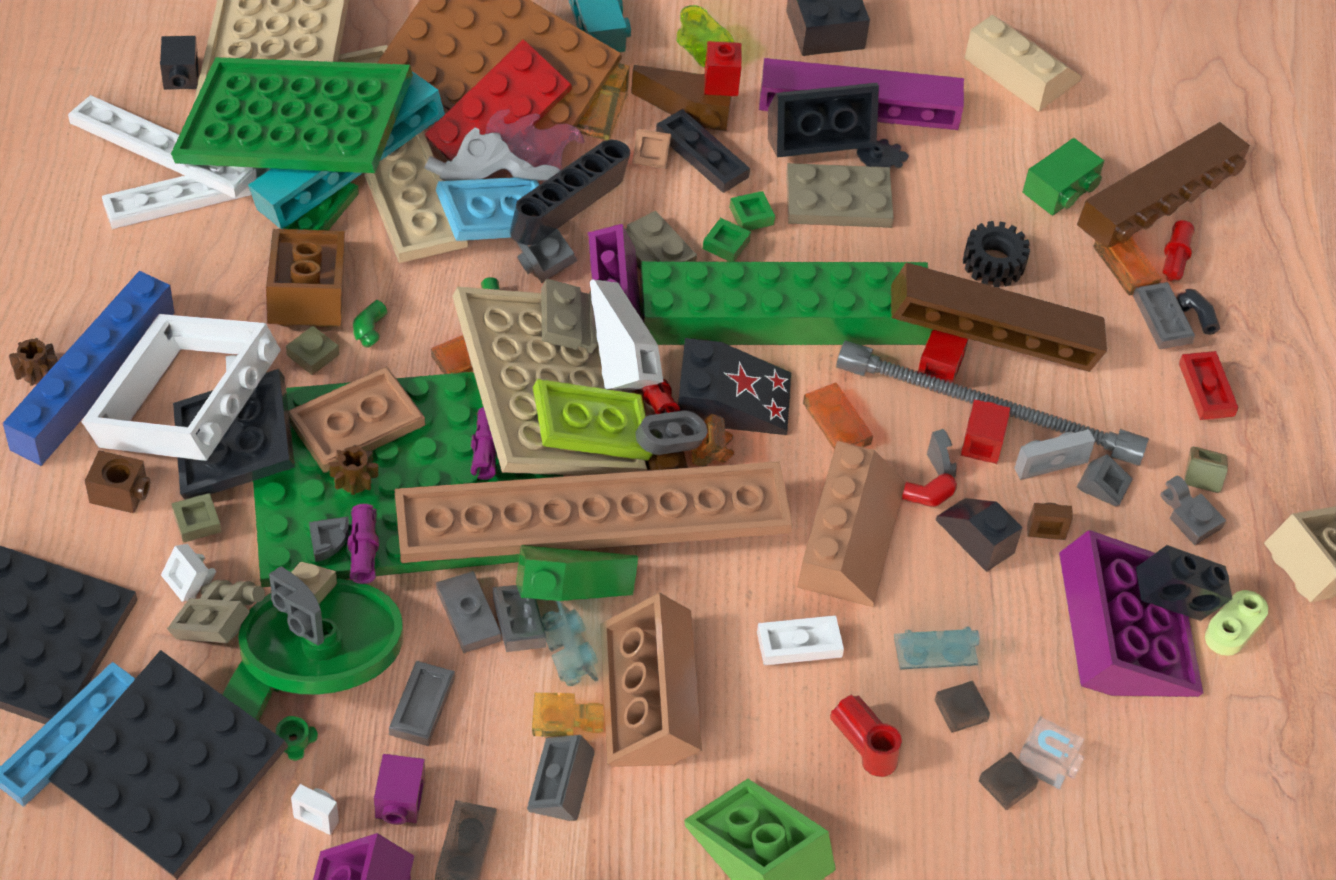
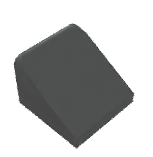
M1107 454L1088 464L1077 488L1116 507L1120 505L1133 478Z

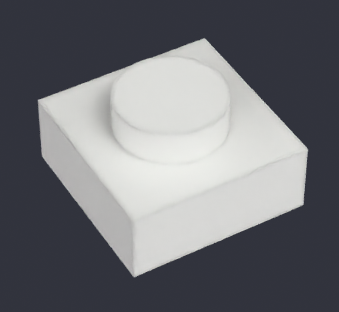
M301 784L298 786L291 797L294 818L331 835L339 823L337 802L329 793L322 789L315 788L312 790Z

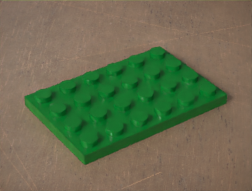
M215 57L171 152L175 164L375 173L412 80L411 66L405 64Z

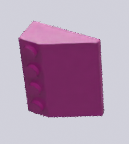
M1091 530L1086 531L1059 552L1081 686L1111 696L1199 697L1204 692L1189 617L1141 600L1136 567L1155 553Z

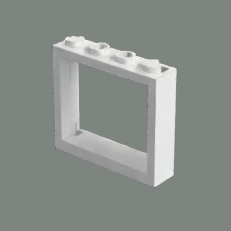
M159 314L81 422L99 448L207 461L281 349L266 323ZM181 349L237 354V357L188 428L131 421Z

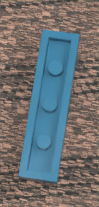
M114 662L108 665L0 766V789L23 807L28 804L50 783L48 780L50 776L135 678Z

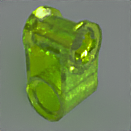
M689 5L681 10L679 17L682 24L681 28L677 31L676 40L680 46L694 57L701 67L705 68L707 41L735 43L729 31L723 28L703 7Z

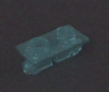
M556 601L560 612L551 611L545 613L542 616V623L549 649L554 651L564 646V649L552 655L560 680L565 682L567 686H574L580 683L581 676L588 674L595 682L599 679L593 666L598 663V659L589 642H584L581 632L586 630L581 616L576 609L570 611L561 601Z
M969 626L964 627L963 630L927 632L906 630L905 633L894 634L900 670L978 665L975 646H979L978 630H971Z

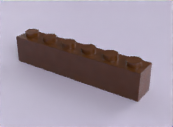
M1219 122L1088 198L1083 206L1077 226L1106 250L1119 242L1125 243L1134 233L1142 228L1145 230L1150 228L1157 219L1164 215L1170 216L1179 206L1187 201L1189 203L1193 202L1207 189H1215L1225 178L1230 175H1238L1246 165L1245 156L1250 145Z
M907 262L891 284V312L893 319L1088 372L1095 367L1107 352L1105 319L1098 315Z

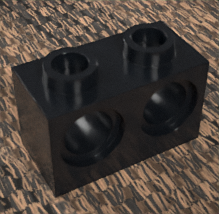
M1166 545L1136 567L1142 601L1199 621L1233 599L1226 566Z

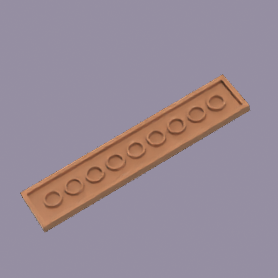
M780 461L395 489L401 563L520 554L521 545L579 550L790 534L793 525Z

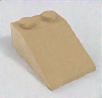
M1336 506L1291 514L1264 544L1272 553L1275 563L1287 572L1295 582L1297 591L1307 598L1310 603L1335 597Z

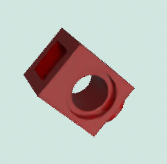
M707 41L704 95L738 97L742 69V43Z
M932 330L921 355L918 373L922 372L923 375L935 376L936 379L940 378L941 380L944 379L945 382L954 383L963 362L969 339Z
M974 399L960 456L997 464L1011 408L993 402Z

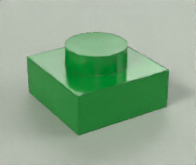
M763 191L730 198L729 208L738 226L750 231L774 225L775 214Z
M720 217L704 238L702 249L729 262H735L750 242L751 231Z

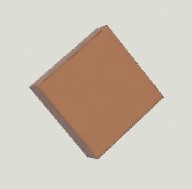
M637 129L632 164L666 169L672 135Z

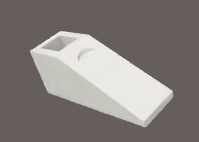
M591 280V301L594 308L605 389L630 392L663 382L658 345L619 283Z

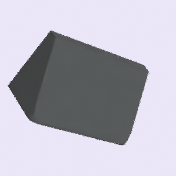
M582 735L546 738L527 810L530 813L568 821H576L578 819L594 757L593 747Z

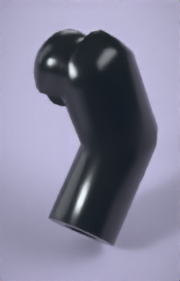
M1190 288L1185 289L1186 292L1177 295L1176 299L1183 312H1187L1191 308L1196 311L1204 334L1211 335L1220 330L1213 304L1196 289Z

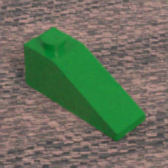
M521 545L516 585L520 597L529 599L568 601L633 595L638 556Z

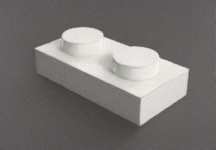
M836 615L758 623L757 635L764 665L841 658L844 648Z

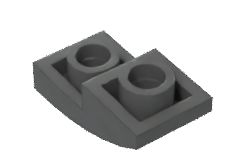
M280 566L269 574L273 606L279 611L288 614L287 621L291 631L297 636H302L319 646L324 642L321 609L318 601L305 583L293 573Z

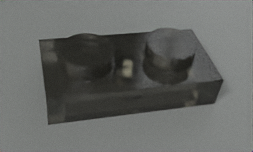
M455 800L437 865L435 880H480L497 817V808Z

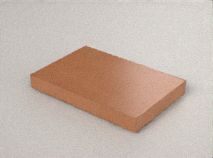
M387 366L289 411L291 426L324 473L329 471V463L337 462V450L343 451L348 447L357 445V447L365 452L372 451L425 426V417Z

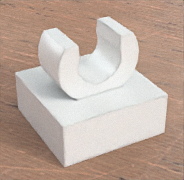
M188 544L174 547L161 574L182 602L188 601L189 598L195 599L201 586L211 583L216 573L214 568L208 569L204 565V555L196 554Z

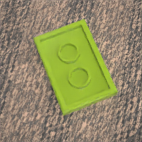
M537 379L533 392L543 446L646 461L652 456V453L644 450L636 440V430L646 417L641 394Z

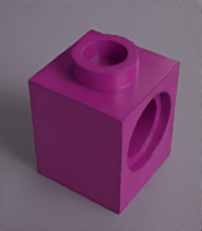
M383 754L374 795L376 819H383L385 822L394 825H401L406 822L417 823L425 784V759Z

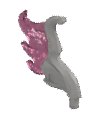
M510 109L500 110L489 119L485 135H481L479 133L480 130L475 127L465 136L457 156L451 162L447 161L444 163L430 156L424 169L439 175V179L445 181L484 179L501 169L508 170L512 177L546 181L562 170V154L565 146L573 140L578 141L580 144L585 143L579 129L568 124H557L550 129L544 130L536 129L533 126V122L540 118L539 114L527 115L515 123L505 124L503 118L510 114Z

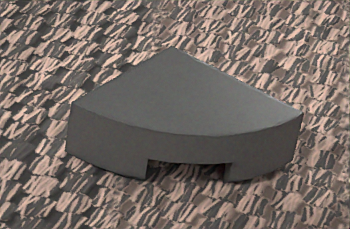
M944 429L934 431L931 435L927 456L938 475L948 473L955 478L957 466L956 463L951 464L947 447L952 446L951 440Z
M348 517L309 522L315 562L330 558L344 546L349 535Z

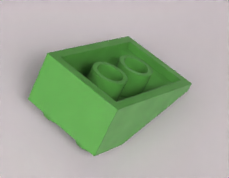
M746 779L684 820L685 827L731 880H822L836 870L829 832L750 779Z

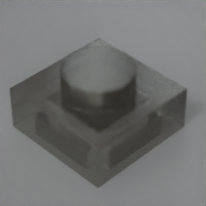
M974 681L937 691L934 700L951 733L988 722L990 712Z
M1009 752L983 771L979 778L982 786L1005 810H1008L1035 790L1039 782L1012 752Z

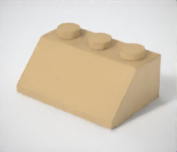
M991 15L970 31L965 59L1038 112L1081 81L1082 76L994 15Z

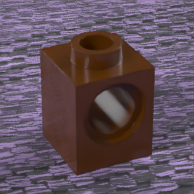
M99 450L85 478L89 503L134 513L140 499L145 500L150 489V478L146 477L144 461Z

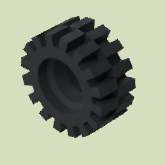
M988 221L986 227L981 223L977 225L976 230L972 229L968 236L963 256L966 272L973 271L971 277L974 280L981 277V283L983 284L993 281V287H999L1001 281H1003L1006 287L1011 285L1012 280L1015 283L1020 280V276H1023L1030 254V243L1028 239L1024 240L1025 234L1022 231L1016 234L1017 227L1011 225L1007 229L1005 228L1006 222L1001 221L999 226H995L994 221ZM997 250L1004 253L1008 257L996 258L987 254L985 251Z

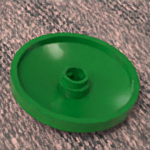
M336 579L337 584L319 603L324 642L318 646L302 636H297L289 629L288 614L279 611L273 606L270 593L249 610L250 613L241 624L238 634L240 655L246 669L257 680L281 691L315 695L348 690L362 685L383 673L399 655L403 644V622L399 608L388 595L368 584L355 583L353 580Z

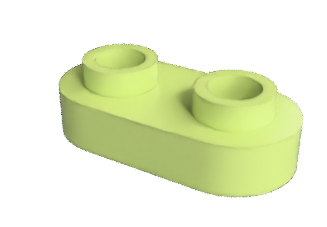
M1249 590L1236 592L1232 596L1233 599L1227 602L1212 618L1205 632V641L1211 650L1225 656L1237 654L1259 630L1268 615V605L1265 599L1258 593ZM1223 628H1227L1232 633L1226 632Z

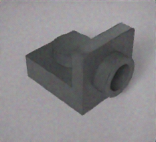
M558 229L540 242L529 247L517 242L522 252L517 256L519 262L527 274L534 271L541 283L578 261Z

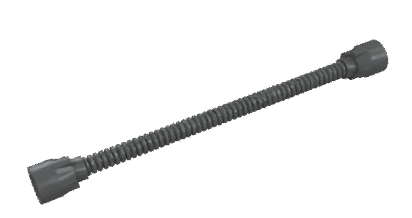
M845 340L841 347L836 368L863 377L866 372L872 374L880 372L881 375L884 373L885 376L889 375L890 378L893 376L894 379L898 378L899 381L902 379L903 382H911L912 385H920L921 388H929L930 391L933 389L934 392L938 391L939 394L942 392L943 395H951L952 398H960L961 401H969L970 404L973 403L974 399L993 402L1001 406L1010 407V417H1019L1020 420H1028L1029 423H1037L1038 426H1046L1047 429L1051 427V430L1055 429L1056 432L1060 430V433H1076L1089 429L1097 445L1101 444L1104 449L1112 451V458L1137 466L1141 464L1149 440L1147 437L1120 429L1118 434L1109 431V434L1108 432L1104 434V431L1099 432L1098 429H1090L1089 426H1081L1080 423H1072L1071 420L1067 422V419L1063 420L1061 417L1058 419V416L1053 417L1052 414L1049 416V413L1044 414L1043 411L1040 413L1039 410L1035 411L1034 408L1031 410L1030 407H1022L1021 404H1013L1012 401H1004L1003 398L999 400V397L995 398L993 395L990 397V394L985 395L984 392L981 394V391L976 392L975 389L972 391V388H963L962 385H954L953 382H945L944 379H936L935 376L923 375L922 372H914L913 369H905L904 366H896L895 363L891 365V362L887 363V361L880 359L879 356L873 355L872 348Z

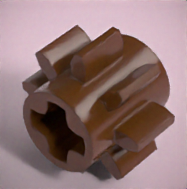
M38 338L25 340L22 343L19 342L17 353L9 354L15 379L20 380L24 378L26 382L30 383V386L38 384L58 362L53 344L45 346Z
M357 445L348 447L343 451L337 450V462L329 463L330 476L334 477L335 488L337 490L343 488L345 491L350 492L351 495H355V493L362 492L365 489L371 490V478L379 477L378 464L373 463V452L371 450L365 452L357 447Z

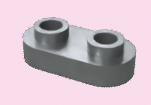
M689 411L649 415L643 419L636 430V440L639 445L647 452L656 455L694 450L700 446L707 435L705 422L698 415Z

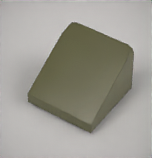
M1195 446L1191 447L1184 479L1186 484L1219 493L1222 490L1228 471V458L1226 454Z

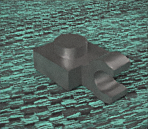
M1177 475L1166 482L1165 485L1168 489L1161 492L1160 495L1174 509L1170 519L1194 545L1223 528L1226 519L1202 494L1192 498L1188 485L1180 476Z

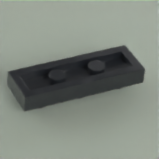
M683 109L657 123L656 132L671 134L670 146L722 193L749 178L750 168Z

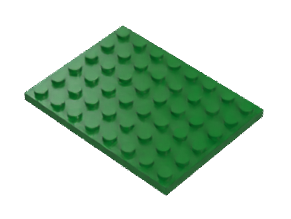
M474 372L396 378L425 417V426L372 450L373 463L378 464L379 477L371 478V490L365 489L362 492L355 493V495H351L350 492L345 491L343 488L337 490L334 477L330 476V471L325 473L322 471L291 424L295 468L253 481L261 587H271L269 574L280 566L292 572L300 562L336 571V579H350L351 552L348 550V538L352 531L351 510L359 504H369L373 506V509H377L375 533L379 538V549L375 556L376 576L519 562V554L401 563L395 489L564 476L557 474L502 472L496 454V472L494 477L486 480L478 479L479 467L477 475L473 476L471 474L474 455L471 439L477 430L478 410L484 406ZM351 382L286 388L288 410L290 411ZM348 517L349 535L344 546L330 558L315 562L309 522Z

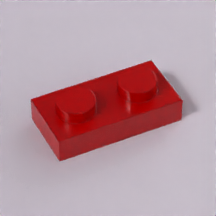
M1217 351L1182 354L1179 366L1200 420L1235 417L1239 407Z

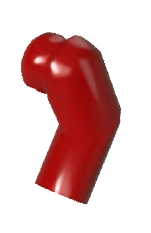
M943 473L925 486L906 481L902 500L929 507L939 506L956 492V480L952 475Z

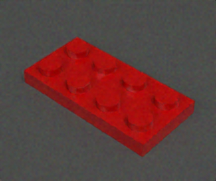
M522 39L425 133V136L450 162L457 156L465 136L475 127L480 130L479 133L481 135L500 133L501 140L508 145L510 150L573 89L572 85Z

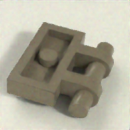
M215 580L212 583H206L201 589L202 596L200 599L189 598L167 629L179 640L228 643L230 639L237 635L242 622L250 613L244 605H251L254 602L262 601L265 597V590L263 587L256 586L250 581H238L232 584L227 580Z

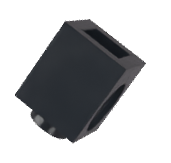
M161 36L160 68L164 90L197 89L199 56L196 36Z

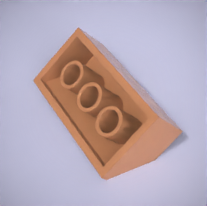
M837 441L803 557L797 588L873 607L906 483L875 450Z
M659 592L600 624L607 764L612 767L668 766L702 751L691 610Z

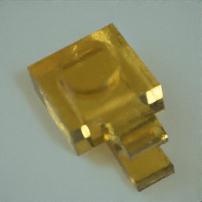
M534 692L532 734L539 737L574 735V727H579L591 733L603 732L604 706L600 703L576 704L575 693Z

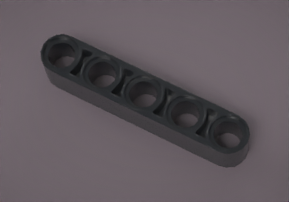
M605 140L521 197L516 202L510 227L511 238L520 244L534 245L621 184L630 157L629 147L619 140Z

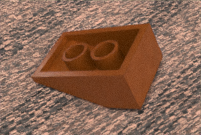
M273 229L266 282L267 324H278L285 327L293 325H315L322 328L341 326L345 231Z

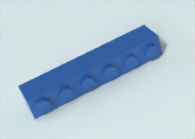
M140 270L3 422L10 451L40 466L45 463L86 416L159 314L174 315L173 299L169 284Z

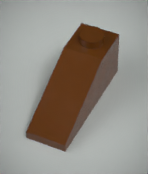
M639 65L633 66L631 94L671 115L683 109L704 128L727 131L732 96L704 95V74Z

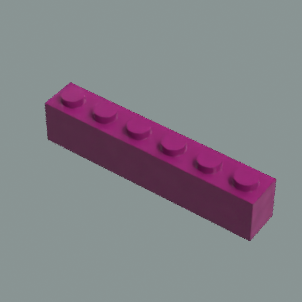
M764 58L759 110L768 111L774 96L780 92L878 83V122L959 130L964 108V78Z

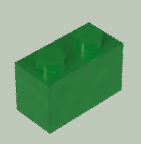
M1072 138L1028 169L1022 193L1053 216L1063 208H1070L1084 193H1090L1098 187L1102 180L1100 174L1104 160L1077 139Z

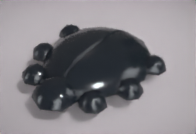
M887 139L877 140L876 147L857 149L860 161L868 167H890L891 170V166L894 165L896 168H901L903 166L902 162H906L909 157L906 152L900 151L901 146L899 144L890 145Z

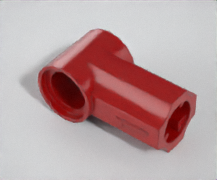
M851 694L840 700L839 704L831 711L830 719L860 753L862 765L869 774L876 777L891 775L898 766L902 738L899 731L891 725L883 724L859 695L853 696ZM876 749L886 750V752H881Z

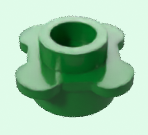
M295 716L283 718L275 729V734L287 743L288 747L284 752L288 754V758L292 761L302 759L307 746L318 738V732L315 727H308L302 718ZM296 736L297 739L291 741L289 737Z

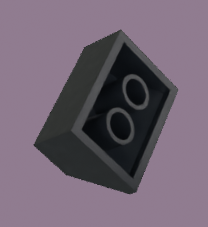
M878 83L776 93L768 108V140L777 158L876 147Z

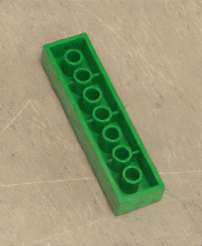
M641 262L639 287L641 318L657 345H684L685 338L717 341L727 345H843L845 340L860 345H926L933 330L892 318L891 284L906 262ZM907 262L928 268V262Z

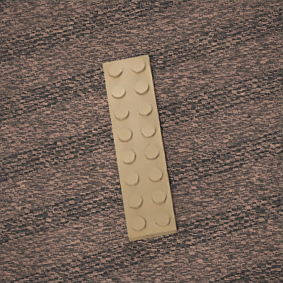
M383 45L340 54L338 62L377 63L388 46ZM423 131L382 159L375 173H364L399 263L468 247V240L456 241L437 195L436 187L438 181L444 180L439 179V175L424 169L429 157L434 156Z

